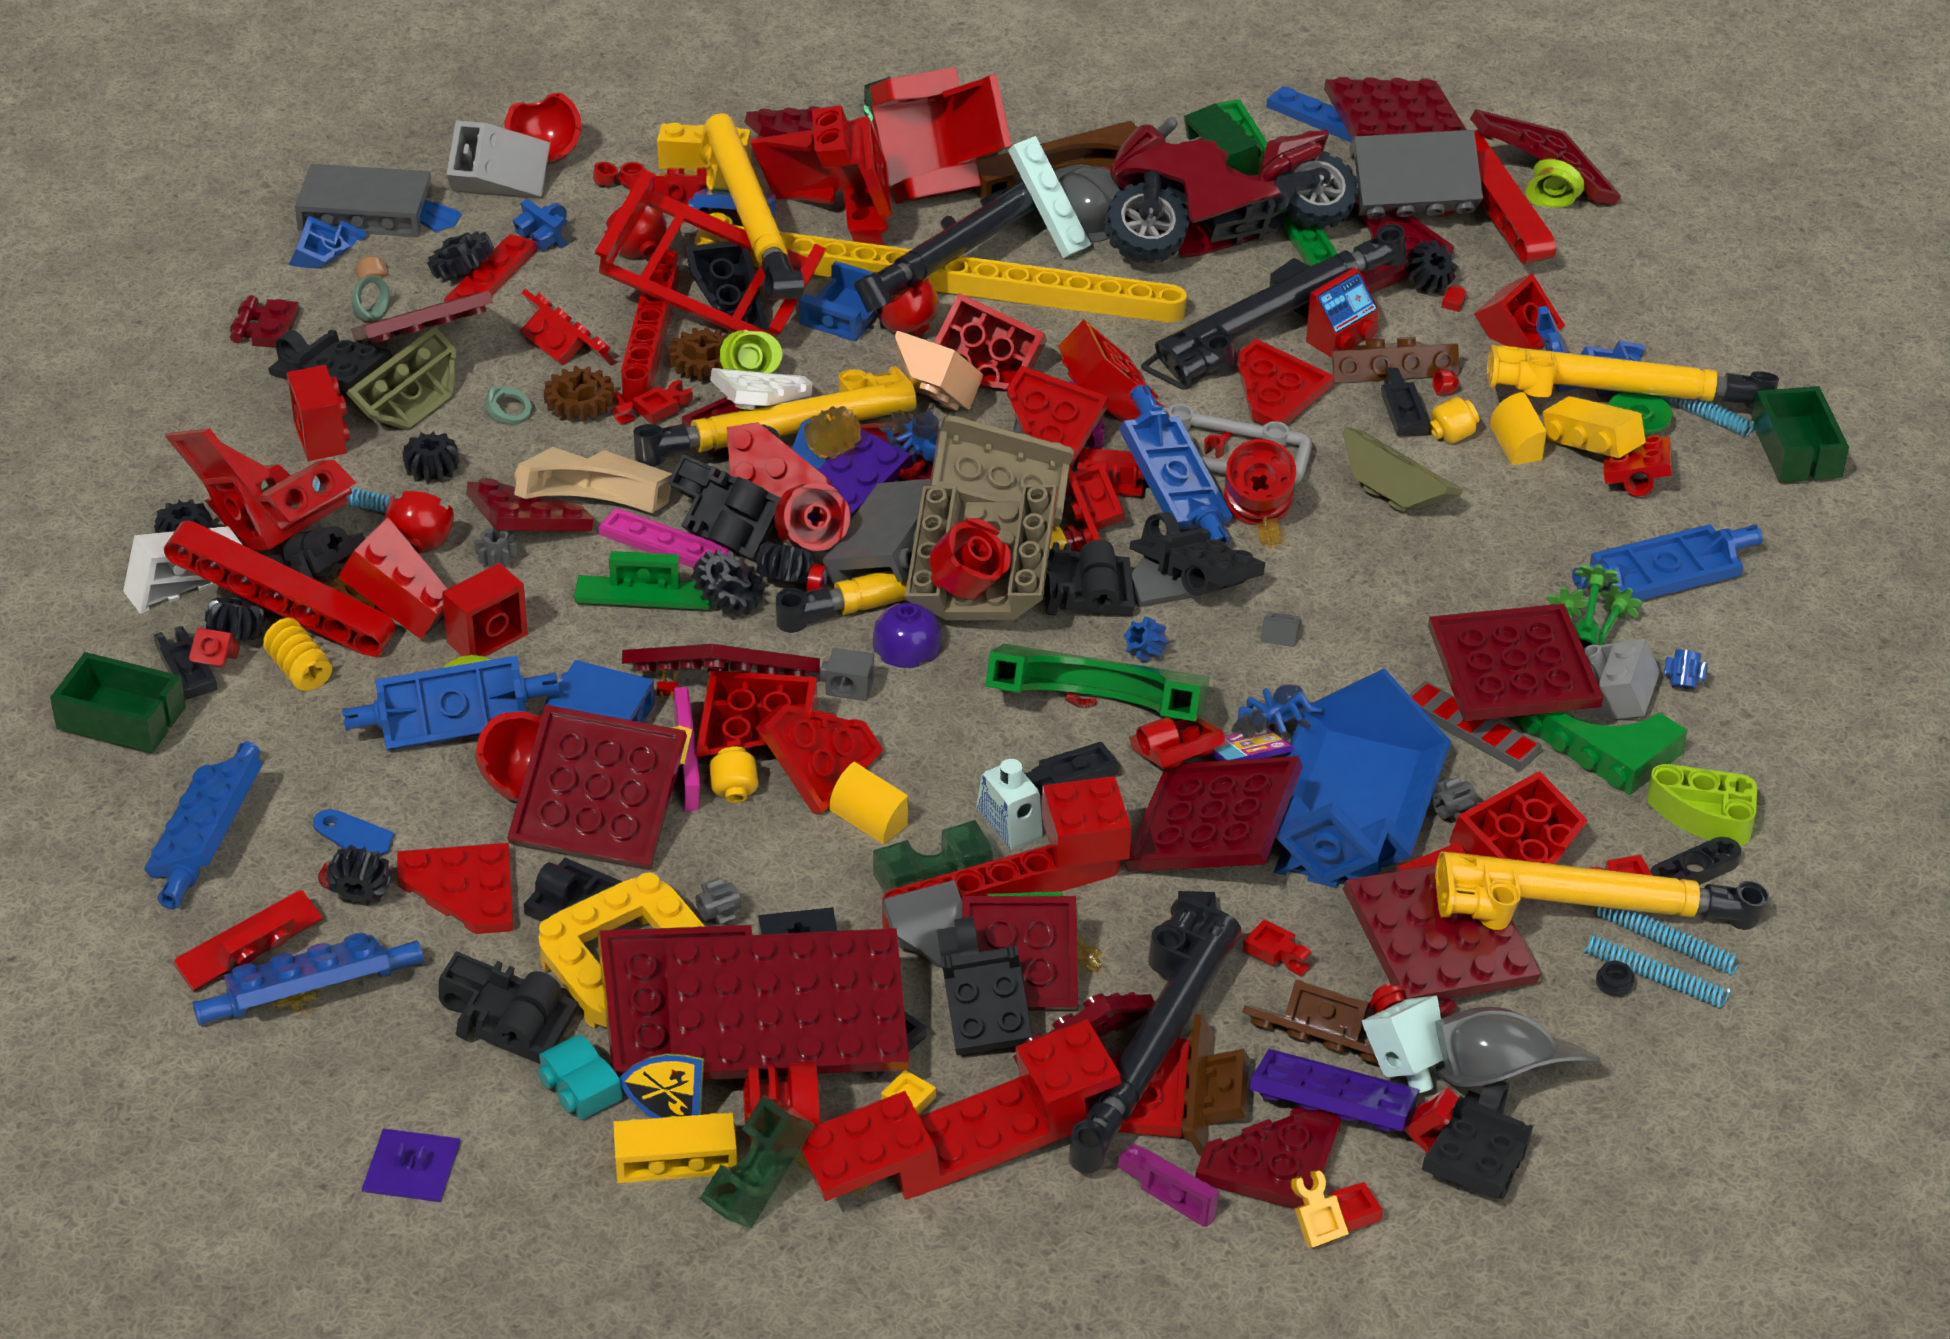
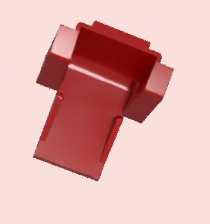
M956 67L890 78L870 86L873 99L871 107L874 116L872 121L888 164L890 191H893L896 204L959 193L976 188L981 185L976 161L1012 146L997 74L988 75L982 79L960 86Z
M842 105L812 109L813 130L750 139V144L772 193H776V199L792 198L831 204L836 200L835 191L844 190L847 226L854 242L884 245L883 232L888 230L887 217L892 216L888 164L868 115L848 121Z
M210 428L171 432L165 436L204 483L210 496L204 501L218 516L224 526H228L242 545L252 550H269L349 502L347 496L352 494L350 487L357 483L335 460L317 461L292 476L279 464L263 466L220 442ZM315 476L320 481V488L317 492L312 485ZM263 480L268 484V490L264 492L261 489Z

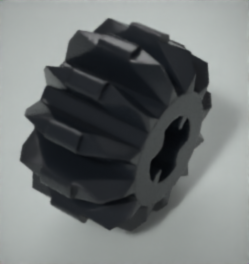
M1437 240L1423 241L1407 253L1406 258L1408 261L1405 262L1403 268L1410 272L1406 279L1414 280V289L1422 287L1425 294L1433 291L1437 293L1444 290L1446 286L1454 281L1456 278L1454 272H1456L1458 265L1451 261L1455 254H1448L1446 252L1447 245L1439 247Z
M433 431L431 434L425 435L420 432L418 438L410 437L408 444L403 446L404 469L407 475L414 477L415 482L424 478L427 484L432 479H436L441 483L443 476L453 477V471L458 469L459 454L455 440L448 439L447 433L436 435Z
M179 499L178 503H166L165 509L157 510L154 525L155 533L174 532L183 521H192L206 528H212L213 521L204 503L195 504L193 499L181 502Z
M765 542L760 545V551L757 553L756 572L760 576L772 579L806 583L810 568L815 564L813 562L814 553L803 548Z
M238 596L216 597L208 602V608L205 611L206 629L231 633L235 640L244 642L248 639H257L258 636L262 635L263 627H265V608Z
M349 845L347 850L338 849L337 853L333 856L326 871V880L329 882V890L338 893V899L351 900L352 905L355 902H361L368 906L371 901L380 902L386 889L389 888L392 871L389 869V860L380 858L379 851L370 852L366 849V846L362 849H357L355 846Z

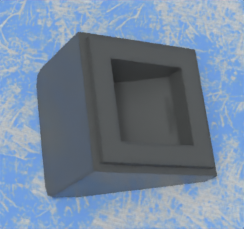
M1274 612L1267 613L1263 620L1261 642L1294 647L1301 622L1300 616Z

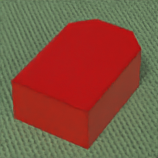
M1458 286L1449 287L1442 300L1441 308L1460 312L1466 300L1467 291Z

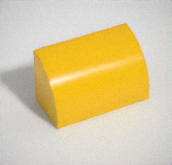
M1524 392L1513 394L1495 408L1489 425L1511 465L1542 461L1547 431Z
M853 762L842 773L833 789L830 799V811L884 845L908 826V795L856 762Z

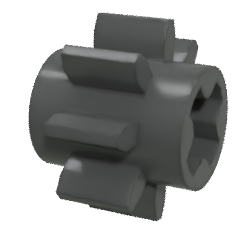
M494 527L482 532V540H475V552L478 555L480 564L485 563L487 566L492 567L501 563L505 567L510 565V557L518 556L514 534H508L506 530H495Z
M1460 777L1449 778L1437 783L1436 785L1440 792L1432 796L1433 807L1438 816L1442 819L1449 818L1451 823L1457 821L1458 815L1473 808L1478 803L1477 793L1472 784L1468 781L1461 783Z
M723 878L701 884L703 893L697 894L695 899L703 920L713 919L715 925H722L735 920L734 911L741 908V898L736 886L732 882L724 885Z

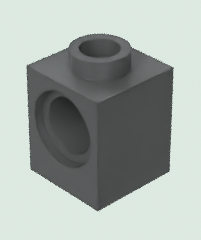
M833 648L829 661H823L820 673V681L826 683V695L867 701L874 681V653Z

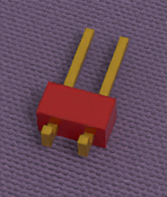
M662 671V680L657 681V696H660V699H663V696H671V699H674V688L679 687L678 682H676V672H673L672 682H664L666 671Z

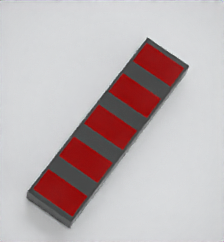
M1424 681L1409 694L1438 727L1519 772L1540 754L1542 744L1494 718L1463 721L1455 697L1427 681Z

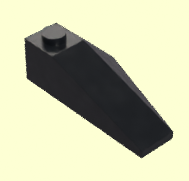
M730 241L685 246L690 274L710 305L719 311L733 316L755 276L749 250ZM758 291L742 321L768 332L769 328L760 292Z

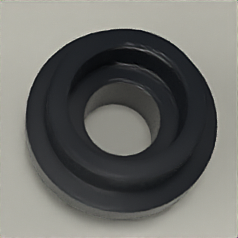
M1609 961L1598 970L1596 984L1604 993L1622 996L1628 994L1633 989L1634 975L1631 968L1624 962Z

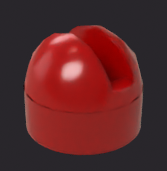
M598 162L594 166L593 180L599 187L600 184L606 185V188L610 187L616 181L618 169L612 163Z
M1435 371L1432 385L1436 395H1450L1458 389L1459 379L1453 371Z

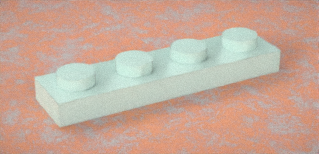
M1034 136L1007 149L1063 259L1091 246L1037 137Z

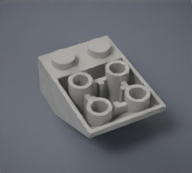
M456 120L447 169V178L452 191L542 199L550 142L488 123Z
M1624 640L1619 643L1595 644L1584 647L1585 654L1603 694V703L1601 708L1582 709L1580 711L1611 719L1645 716L1660 673L1647 640Z

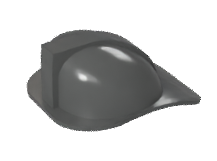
M1076 164L1054 171L1089 241L1093 243L1110 239V237L1105 235V217L1111 199L1113 200L1116 192L1124 190L1114 183L1110 176V169ZM1127 215L1125 216L1126 222L1135 221Z
M1476 1007L1435 1021L1443 1060L1436 1066V1073L1438 1076L1459 1087H1474L1495 1083L1524 1071L1556 1062H1600L1599 1056L1570 1042L1551 1037L1535 1021L1505 1008Z

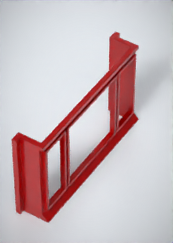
M643 169L595 250V254L601 257L599 273L732 332L739 330L762 331L775 338L777 335H780L800 299L783 300L769 326L768 332L742 321L766 276L761 265L733 316L651 281L653 274L683 222L752 252L754 251L745 230L654 191L655 173ZM650 206L674 217L640 276L613 263L645 208ZM814 244L808 257L787 249V256L792 268L796 271H801L803 275L804 290L826 252V248L818 244Z

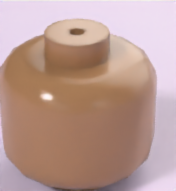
M366 256L355 267L359 280L369 275L378 276L382 279L388 275L384 260L377 256Z

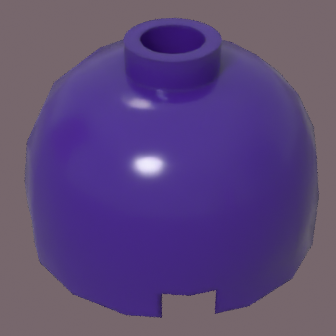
M905 602L892 605L885 609L875 622L873 649L881 655V660L886 664L898 668L919 667L920 662L928 659L929 662L933 661L941 651L942 633L940 624L935 615L921 605Z

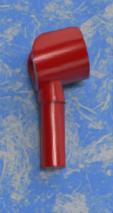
M615 392L614 399L618 405L613 407L615 420L620 425L635 420V416L631 413L633 403L631 401L625 402L621 393Z
M1224 432L1221 436L1215 434L1207 436L1204 440V453L1207 454L1208 450L1215 449V457L1221 458L1224 454L1225 442L1234 433Z

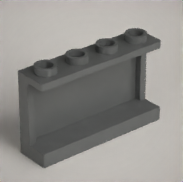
M1474 130L1355 136L1349 147L1350 159H1355L1360 199V205L1357 209L1358 216L1377 219L1386 214L1409 217L1421 212H1426L1427 215H1440L1445 211H1456L1459 214H1466L1477 209L1483 199Z
M310 164L295 204L298 230H303L308 216H311L338 228L340 221H343L366 231V234L419 237L421 232L420 214L425 199L432 197L430 171Z
M930 479L877 483L850 521L845 536L831 547L822 560L824 565H826V570L833 586L836 582L847 579L851 580L858 569L891 567L898 582L906 581L909 575L923 486L930 485Z

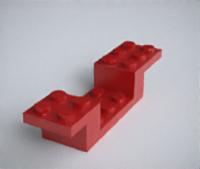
M1085 1019L1015 1047L1019 1071L1018 1078L922 1116L918 1115L906 1091H902L795 1133V1141L825 1202L893 1175L904 1199L907 1200L1070 1136L1073 1127L1078 1122L1083 1121L1087 1115L1085 1098L1120 1085V1073L1089 1020Z

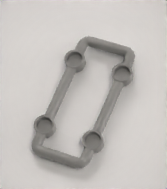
M1175 404L1169 408L1163 407L1168 417L1179 416L1186 431L1191 426L1272 440L1283 446L1287 443L1298 445L1299 448L1294 461L1296 464L1295 485L1301 482L1313 447L1312 440L1306 434L1289 431L1286 424L1277 421L1269 422L1262 426L1194 413L1190 406L1185 404ZM1201 456L1208 471L1226 474L1227 461Z

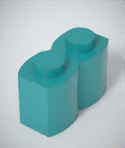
M578 1034L539 1054L541 1065L537 1070L539 1078L545 1088L550 1089L553 1087L558 1093L559 1102L567 1113L573 1111L577 1118L584 1120L622 1100L620 1079L612 1067L603 1058L599 1057L592 1044L583 1035Z

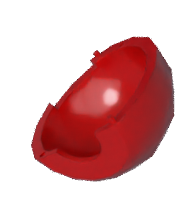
M560 92L549 94L545 99L537 103L528 104L523 101L512 104L504 120L505 129L550 142L547 164L556 163L564 159L576 147L582 130L581 115L574 102Z
M505 711L492 718L480 732L475 752L477 767L487 783L497 793L507 799L518 801L542 715L538 716L524 711L509 713Z

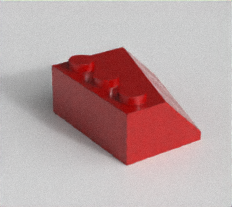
M958 293L934 343L955 350L984 376L979 387L1007 390L1008 385L1021 365L1030 369L1034 368L1047 342V338L1043 332Z
M1083 319L1058 345L1063 356L1061 362L1069 369L1067 372L1068 376L1076 383L1075 385L1108 396L1109 406L1106 410L1120 421L1137 419L1140 417V413L1134 401L1130 398V392L1139 385L1143 387L1148 385L1143 380L1144 376L1125 352ZM1149 387L1156 403L1162 407L1167 408L1165 405L1161 404L1158 400H1156L1159 396L1154 391V389Z
M387 517L353 551L338 577L422 640L444 616L442 591L447 588Z
M711 670L696 756L717 754L721 749L732 746L749 748L766 745L767 743L756 726L776 706L789 704L797 706L798 709L818 710L817 677Z
M1538 771L1458 815L1449 843L1452 845L1460 842L1465 853L1471 855L1555 864L1585 827L1588 820L1541 771Z

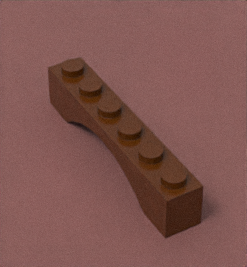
M1130 120L1040 145L1053 171L1076 164L1092 167H1112L1118 150L1137 126ZM1009 152L976 161L981 185L973 188V190L980 199H983L994 192L1014 186L1015 181L1020 179L1021 175Z

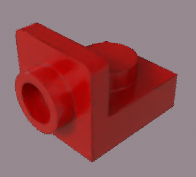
M197 628L189 659L192 663L222 668L225 665L226 658L237 659L240 646L231 633Z
M1449 1087L1419 1104L1404 1127V1131L1426 1154L1443 1127L1453 1117L1450 1111L1459 1097Z

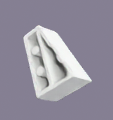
M228 526L208 528L242 545ZM174 532L134 535L123 591L140 614L149 611V605L165 599L173 602L180 599L178 594L196 587L201 591L216 585L173 564L166 558L164 546Z

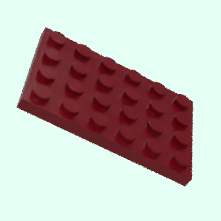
M897 928L665 939L671 1054L703 1058V1080L746 1078L748 1065L758 1064L759 1077H768V1064L772 1063L775 1065L777 1076H787L790 1062L816 1061L817 1074L909 1069ZM672 1069V1077L680 1074Z

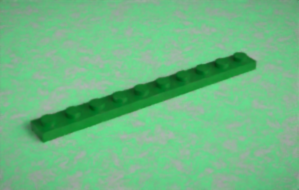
M1237 99L1216 103L1224 112H1228L1231 115L1232 120L1238 126L1241 125L1245 129L1246 134L1251 139L1257 140L1262 153L1259 156V162H1261L1268 142L1242 101ZM1289 215L1284 218L1281 226L1305 264L1313 266L1338 254L1323 230H1317V227L1311 226V229L1302 227V223L1297 222L1296 224L1292 222Z

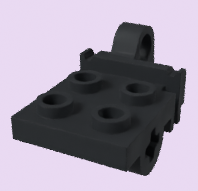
M332 329L328 331V334H324L311 345H308L298 332L288 330L276 339L275 347L278 361L271 365L268 370L272 376L288 379L287 372L326 365L330 377L336 376L340 392L339 396L343 395L345 400L349 397L346 394L347 391L390 360L392 353L391 350L375 347L374 345L361 344L351 340L339 341L337 331Z
M682 454L668 482L678 492L694 500L681 527L694 535L698 534L709 541L724 545L732 551L756 561L760 545L767 542L775 526V510L781 497L768 492L751 481L741 477L736 478L723 470L720 471L714 466L711 467Z
M1169 512L1150 515L1146 519L1141 539L1130 541L1129 547L1132 551L1159 561V572L1168 571L1167 575L1174 576L1182 570L1181 581L1183 587L1189 594L1194 596L1236 586L1248 579L1264 575L1266 563L1253 558L1251 552L1233 550L1226 547V543L1223 541L1207 540L1208 529L1200 528L1183 533L1180 532L1177 519ZM1160 520L1166 525V535H1162L1159 530Z
M338 526L300 532L284 541V562L281 555H275L270 558L313 579L331 572L332 564L347 562L353 551L365 538L362 532L347 535ZM266 608L264 609L266 617L279 615Z
M1105 540L1089 541L1082 546L1080 552L1071 551V544L1065 543L1064 550H1060L1059 543H1053L1052 549L1049 550L1044 586L1046 612L1048 615L1056 616L1060 602H1064L1065 610L1132 616L1135 604L1130 557L1115 556L1113 545Z
M973 916L954 919L955 927L937 929L956 1055L1018 1046L1032 1037L1017 946L979 952Z
M456 951L439 977L438 983L441 1004L448 1010L462 1013L458 1018L456 1036L466 1040L468 1034L476 1027L475 1037L540 1064L539 1054L559 1043L577 1012L578 1002L561 995L562 990L558 981L545 972H530L524 980L514 975L515 968L509 966L504 973L501 971L502 962L497 961L493 967Z
M1498 1081L1484 1085L1481 1095L1469 1090L1464 1099L1462 1096H1459L1455 1103L1452 1119L1443 1127L1424 1157L1422 1171L1491 1197L1504 1199L1513 1180L1515 1169L1520 1167L1521 1160L1523 1161L1533 1130V1125H1526L1523 1121L1503 1114L1509 1091V1083Z

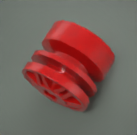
M1266 439L1247 441L1233 450L1227 461L1224 501L1231 514L1238 521L1248 525L1265 526L1277 523L1286 516L1292 505L1296 479V464L1292 454L1283 445Z
M816 1061L790 1062L787 1081L778 1080L774 1063L768 1064V1082H759L758 1064L748 1065V1074L743 1087L745 1127L750 1136L752 1148H762V1130L771 1129L772 1147H778L781 1129L789 1128L793 1145L797 1146L795 1133L820 1124Z

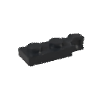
M1398 367L1386 368V380L1384 385H1381V395L1396 435L1428 433L1429 420L1414 382L1404 383Z
M1097 742L1039 760V766L1024 774L1038 789L1039 794L1042 795L1043 785L1116 775L1119 773V763L1103 742Z

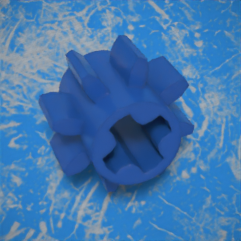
M1144 616L1142 623L1132 621L1131 626L1126 634H1124L1129 645L1126 652L1136 655L1137 659L1148 662L1150 655L1160 658L1161 652L1169 642L1163 633L1166 627L1156 623V620Z
M1678 649L1675 650L1674 658H1666L1663 675L1671 677V686L1696 689L1697 681L1704 682L1706 679L1708 663L1700 662L1701 653Z

